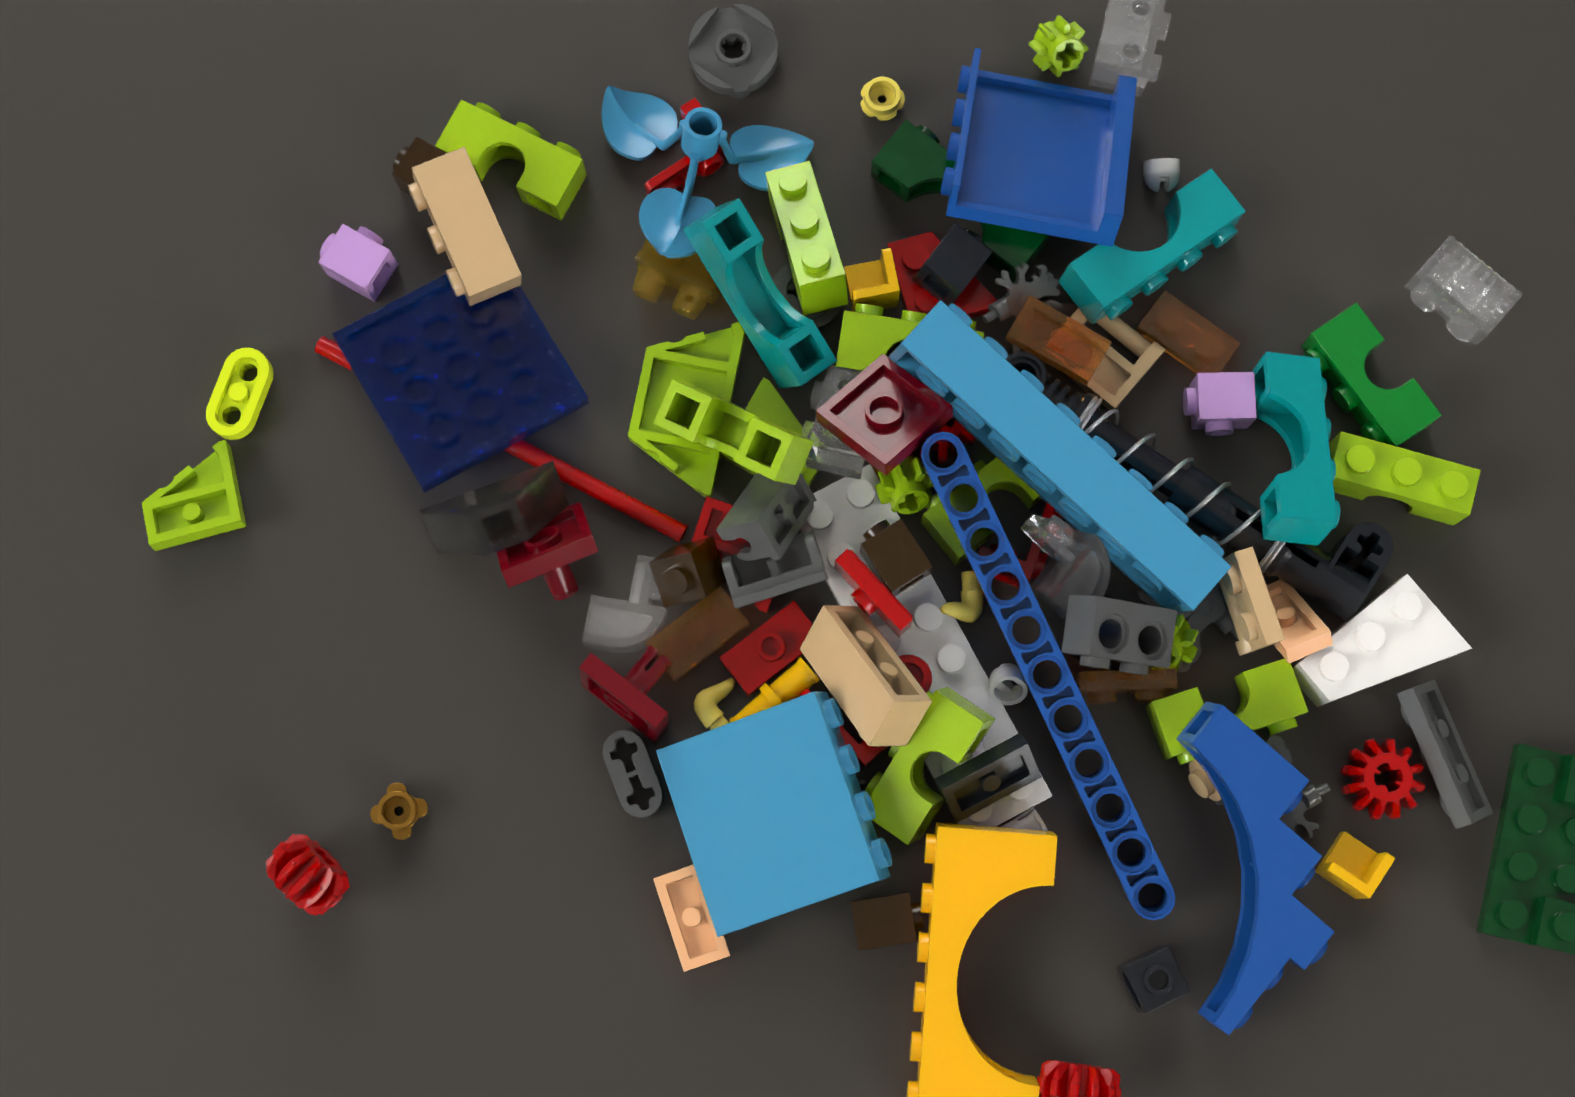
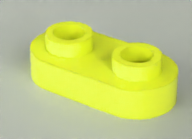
M240 348L232 352L224 362L206 408L208 425L222 438L228 440L241 439L253 430L274 376L270 361L260 351L254 348ZM256 368V378L252 381H244L245 372L248 369ZM232 411H240L239 421L235 424H228V415Z

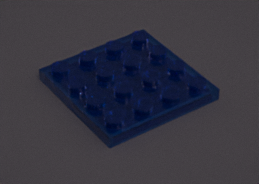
M447 274L332 333L336 344L424 493L589 404L587 394L520 286L470 306L465 294L458 297L455 295Z

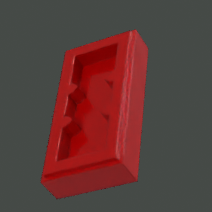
M846 549L835 559L834 569L855 590L850 596L864 613L870 616L875 612L898 637L911 627L913 615L851 549Z
M792 601L719 657V660L749 697L765 682H769L803 655L800 647L813 624L797 603Z

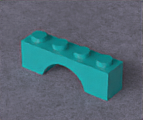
M1211 168L1178 190L1164 209L1168 228L1167 241L1164 245L1154 250L1136 252L1120 248L1114 244L1113 247L1098 244L1071 262L1058 282L1092 325L1106 315L1110 320H1114L1133 304L1130 300L1141 291L1146 296H1149L1167 282L1168 277L1166 274L1178 267L1181 272H1184L1203 257L1204 254L1201 250L1210 244H1213L1215 248H1219L1237 234L1238 230L1235 225L1246 211Z
M740 198L718 205L682 229L780 389L802 386L837 361L814 321L803 316L793 308L773 282L762 254L764 238Z
M1266 351L1252 370L1255 379L1256 415L1258 419L1274 428L1284 439L1291 455L1292 467L1290 471L1278 474L1259 497L1263 540L1318 546L1330 531L1336 528L1341 513L1340 504L1335 500L1333 481L1336 474V464L1334 459L1330 458L1329 439L1331 435V421L1326 417L1324 404L1327 382L1321 376L1320 358Z

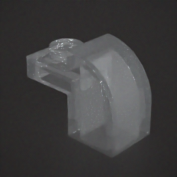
M1031 514L1020 529L1052 559L1032 582L1030 587L1033 593L1059 617L1066 619L1069 594L1104 596L1110 579L1109 555L1106 547L1097 535L1076 529L1073 530L1071 526L1055 515H1052L1049 519Z
M637 555L629 601L591 595L582 639L587 648L614 653L635 652L653 643L663 632L669 618L667 608L652 605L653 599L661 601V596L649 562L655 559L654 557Z

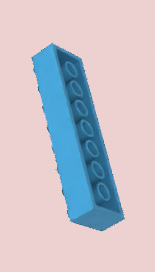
M940 300L888 358L953 406V418L1040 495L1046 503H1049L1062 518L1162 608L1177 610V612L1194 611L1232 567L1222 558L1225 554L1224 550L1210 537L1203 534L1199 537L1186 525L1189 521L1188 517L1177 506L1170 502L1163 504L1150 492L1153 488L1152 484L1141 473L1134 469L1127 471L1114 459L1117 453L1105 440L1098 436L1091 438L1078 426L1081 422L1079 417L1069 407L1062 403L1055 405L1042 393L1045 389L1043 384L1033 374L1026 370L1019 372L1006 360L1009 356L1007 351L991 337L983 339L970 327L972 320L961 308L952 303L947 306Z

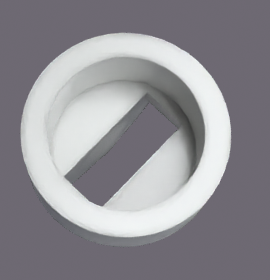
M1158 158L1144 161L1143 176L1146 185L1154 192L1159 191L1160 182H1164L1166 192L1174 189L1180 178V159Z
M1004 663L991 672L989 694L993 700L1001 701L1003 705L1008 706L1018 704L1025 699L1028 688L1017 665Z

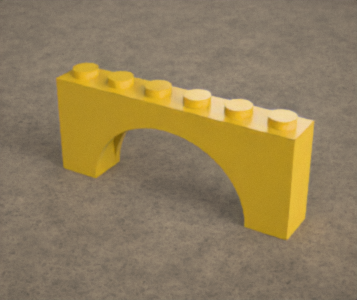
M936 822L935 834L926 833L924 863L933 864L931 883H922L920 912L929 913L928 933L919 932L917 944V962L925 963L924 982L915 981L913 1012H922L920 1032L912 1031L910 1040V1061L918 1062L917 1081H908L906 1097H1039L1040 1086L1035 1076L1021 1074L1001 1066L986 1055L974 1042L960 1015L957 998V976L965 944L976 924L990 908L1005 897L1020 890L1037 886H1054L1057 835L1053 831Z

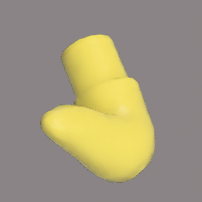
M965 571L961 572V602L945 603L940 607V612L962 622L972 623L980 617L983 611L984 593L974 572Z
M733 678L703 689L696 695L694 710L706 729L712 730L729 723L723 716L724 713L717 707V704L733 690L735 685Z

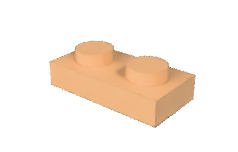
M1281 579L1267 585L1285 640L1273 645L1289 664L1333 645L1330 629L1292 586Z
M694 864L653 878L683 971L686 972L731 956L724 935L717 937Z

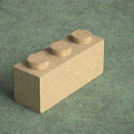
M465 147L412 167L415 183L408 185L410 194L418 211L427 209L434 224L428 227L427 231L437 254L446 251L453 268L446 270V274L455 295L458 297L465 294L469 305L472 306L520 286L522 274Z
M823 605L800 647V651L868 746H906L932 700L859 606Z

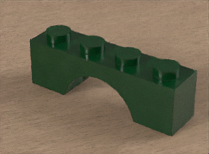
M906 119L872 160L871 177L905 203H908L923 195L940 194L945 167L953 168L954 161L946 160L947 149L939 144L938 137L929 128L923 125L916 127ZM979 222L984 245L992 251L985 262L1000 274L1002 270L1008 271L1009 279L1012 283L1016 280L1014 267H1021L1022 263L1030 266L1048 244L1051 236Z

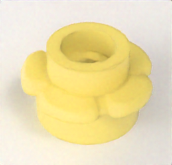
M876 77L867 82L861 90L863 100H861L860 105L863 112L869 117L875 116L880 121H888L893 119L897 115V110L902 109L904 106L905 97L903 91L889 77ZM884 96L886 102L880 103L878 98Z

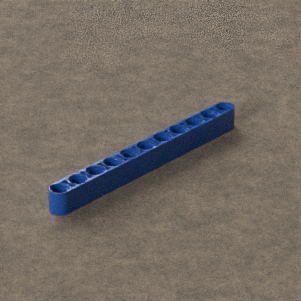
M935 433L926 439L921 453L923 466L1129 902L1138 915L1149 920L1163 919L1170 914L1175 905L1176 897L1169 878L963 443L952 433ZM939 442H948L953 445L957 452L955 463L947 468H938L933 465L929 458V451L933 445ZM967 485L974 489L978 498L974 509L968 512H959L953 508L949 497L955 487ZM982 528L993 531L998 539L997 549L993 554L986 557L976 554L970 544L972 534ZM1001 572H1009L1018 580V591L1014 597L1008 600H1000L992 593V580ZM1022 616H1031L1038 623L1039 634L1031 643H1019L1013 637V624ZM1041 661H1054L1059 667V679L1050 687H1040L1034 681L1033 670ZM1063 705H1074L1080 712V722L1077 727L1069 731L1058 729L1054 723L1055 712ZM1093 749L1100 754V767L1093 774L1079 773L1075 767L1077 755L1083 750ZM1109 793L1118 795L1121 798L1122 806L1120 812L1115 817L1102 818L1097 815L1096 804L1100 797ZM1129 838L1141 841L1142 853L1137 860L1123 862L1118 859L1117 849L1122 841ZM1149 883L1161 885L1163 897L1159 903L1153 906H1144L1139 903L1138 894L1144 885Z

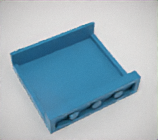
M814 691L656 750L717 937L891 877L888 869L889 866H892L890 850L883 838H877L872 819L876 818L873 801L867 791H861L855 774L860 771L857 755L850 744L845 745L839 726L844 724L841 709L835 698L829 699L827 692Z

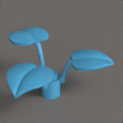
M609 85L603 97L601 112L603 131L609 145L618 154L636 161L646 160L652 156L656 147L662 151H667L681 138L682 150L690 158L683 194L672 188L657 189L648 194L640 206L639 225L642 233L656 251L667 258H683L696 253L682 229L715 208L711 200L691 195L699 162L713 157L717 152L718 145H720L728 163L739 164L738 174L740 179L748 186L761 191H768L765 172L805 162L814 146V141L803 135L786 129L764 125H751L737 130L732 134L728 144L727 132L721 130L722 121L720 116L709 108L699 107L689 111L685 120H680L679 128L677 129L678 121L675 111L667 102L656 96L624 91Z

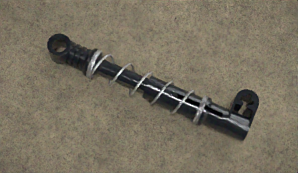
M1016 352L1006 358L1019 372L1026 370L1033 374L1043 384L1045 389L1042 393L1055 405L1062 403L1069 407L1079 417L1081 422L1078 426L1091 438L1098 436L1105 440L1117 453L1114 459L1127 471L1134 469L1141 473L1152 484L1151 493L1158 490L1167 496L1166 502L1177 506L1191 522L1213 535V540L1218 545L1227 544L1236 551L1253 546L1262 575L1265 577H1278L1344 621H1349L1357 612L1389 562L1394 550L1393 540L1384 527L1374 522H1363L1353 527L1338 541L1330 554L1315 545L1263 540L1261 509L1231 491V482L1220 484L1194 467L1193 457L1186 458L1177 465L1155 451L1157 442L1155 433L1148 434L1138 440L1118 427L1120 417L1118 409L1109 410L1101 416L1100 405L1102 398L1098 399V396L1090 392L1081 394L1076 391L1072 395L1069 393L1072 387L1066 385L1062 389L1059 387L1062 381L1058 378L1051 382L1050 378L1052 375L1046 371L1043 362L1037 356L1028 352ZM1113 413L1116 414L1114 423L1106 419ZM1153 437L1151 447L1144 443L1146 440ZM1190 461V466L1186 471L1182 466ZM1363 547L1365 549L1363 555L1365 559L1354 569L1346 565L1360 553Z

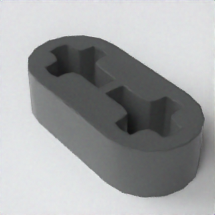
M620 730L614 732L604 742L602 753L620 804L625 812L634 818H651L661 809L664 795L646 745L640 736L632 731ZM620 740H625L629 746L636 744L638 751L632 754V761L636 770L629 773L621 759H612V753L618 750L617 742ZM638 776L646 790L653 789L655 792V796L649 799L650 807L646 810H642L638 804L630 805L629 798L635 795L631 779Z

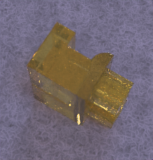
M646 239L642 250L635 257L638 271L633 285L634 294L644 300L656 303L665 284L678 289L679 291L672 304V309L686 318L695 320L706 303L714 304L720 293L697 253L683 258H667L664 255H660Z

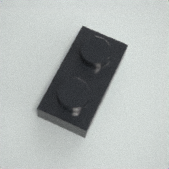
M1018 733L935 778V782L949 813L955 822L958 823L1041 778V775L1027 741L1021 733Z

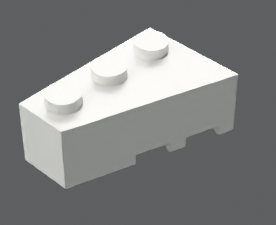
M1406 574L1390 584L1357 611L1349 621H1345L1331 633L1333 645L1299 659L1292 665L1299 687L1314 705L1319 707L1453 657L1472 648L1414 580Z

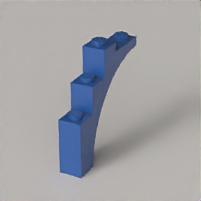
M1206 701L1176 740L1202 766L1219 793L1233 827L1241 867V908L1234 942L1217 984L1198 1011V1014L1211 1025L1229 1036L1234 1029L1242 1027L1249 1020L1253 1012V1005L1261 994L1279 982L1283 975V967L1287 962L1305 970L1309 964L1317 962L1324 955L1328 947L1327 941L1335 931L1292 895L1296 889L1303 888L1315 874L1314 866L1321 859L1322 855L1283 823L1280 817L1291 812L1300 803L1303 797L1302 790L1310 780L1224 705Z

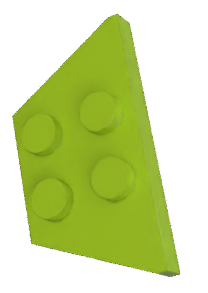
M739 322L731 324L730 328L705 335L704 332L692 334L679 342L672 343L667 341L646 347L628 432L629 441L705 498L706 496L712 498L720 461V451L691 442L653 424L671 380L696 386L726 401L732 402L746 334Z

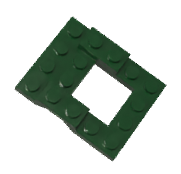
M1520 743L1513 745L1476 930L1477 933L1528 946L1575 955V754L1564 755Z

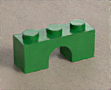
M1356 302L1309 335L1301 345L1305 350L1304 356L1320 358L1321 374L1333 388L1331 392L1335 402L1345 412L1350 411L1361 425L1360 433L1362 437L1400 447L1429 427L1442 415L1414 378L1395 389L1380 388L1368 379L1364 369L1365 358L1373 353L1385 339Z

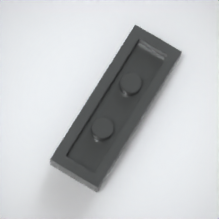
M1435 679L1397 693L1401 703L1402 717L1413 730L1420 747L1421 761L1424 767L1431 772L1440 793L1441 807L1445 814L1451 818L1455 829L1473 824L1493 814Z

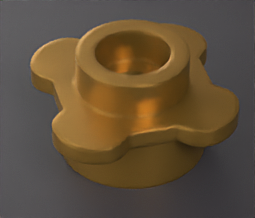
M396 782L387 787V794L381 798L378 805L372 807L370 816L375 824H383L392 830V835L395 839L405 840L411 836L412 826L418 818L427 815L428 804L422 798H414L407 792L404 784ZM397 807H402L404 810L401 816L395 814Z

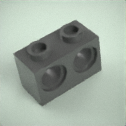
M1069 594L1061 653L1081 656L1079 664L1081 666L1109 669L1110 661L1120 662L1119 672L1148 676L1149 667H1170L1177 610L1101 596Z

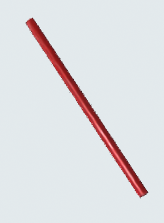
M322 336L316 343L314 351L317 354L679 543L685 536L688 526L325 336Z

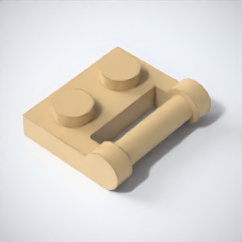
M1078 308L1042 349L1041 355L1086 392L1098 396V399L1102 398L1101 404L1108 410L1116 409L1166 349L1156 341L1151 344L1119 317L1110 320L1106 315L1096 323L1139 357L1133 365L1084 325L1089 320Z
M1253 546L1236 551L1225 557L1224 560L1232 567L1219 581V585L1239 641L1235 642L1239 656L1285 640Z

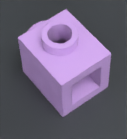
M345 224L341 225L336 234H330L324 241L320 250L321 258L318 262L329 277L373 302L376 301L398 266V262L392 252L382 246L384 241L381 237L365 227L360 226L355 231Z
M1254 372L1197 373L1189 384V388H1184L1183 412L1185 416H1191L1192 430L1205 429V434L1208 436H1225L1233 434L1234 429H1247L1257 418Z

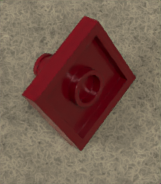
M884 354L879 356L816 410L817 422L884 475L890 473L923 444L927 438L953 417V406Z
M580 502L493 537L500 569L508 588L543 574L554 600L569 598L579 590L569 563L599 552Z
M648 645L645 649L646 651L623 678L591 652L579 666L582 687L656 745L668 730V712L646 695L665 671L673 665L672 662L664 654L659 657L657 654L659 651L653 646Z

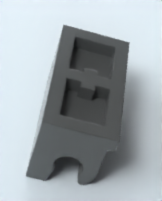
M758 473L753 476L716 531L722 540L743 538L750 543L751 547H744L737 554V557L741 560L752 561L771 557L772 560L781 559L814 509V501L817 500L801 473L796 485L774 481Z
M813 529L797 534L781 559L772 560L771 557L745 561L739 559L737 554L722 558L723 563H721L735 609L829 579Z

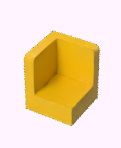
M891 248L881 249L880 260L844 266L852 312H855L856 303L881 306L884 309L898 307L900 289Z
M1346 831L1339 833L1315 872L1354 899H1369L1391 867L1395 857L1388 852L1377 853Z

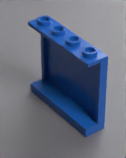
M975 48L971 66H961L957 93L965 94L964 99L956 98L951 126L960 128L959 133L951 132L946 160L954 161L953 168L945 167L940 195L949 196L946 216L1113 247L1124 214L1137 78L1119 75L1113 95L978 70L981 49Z

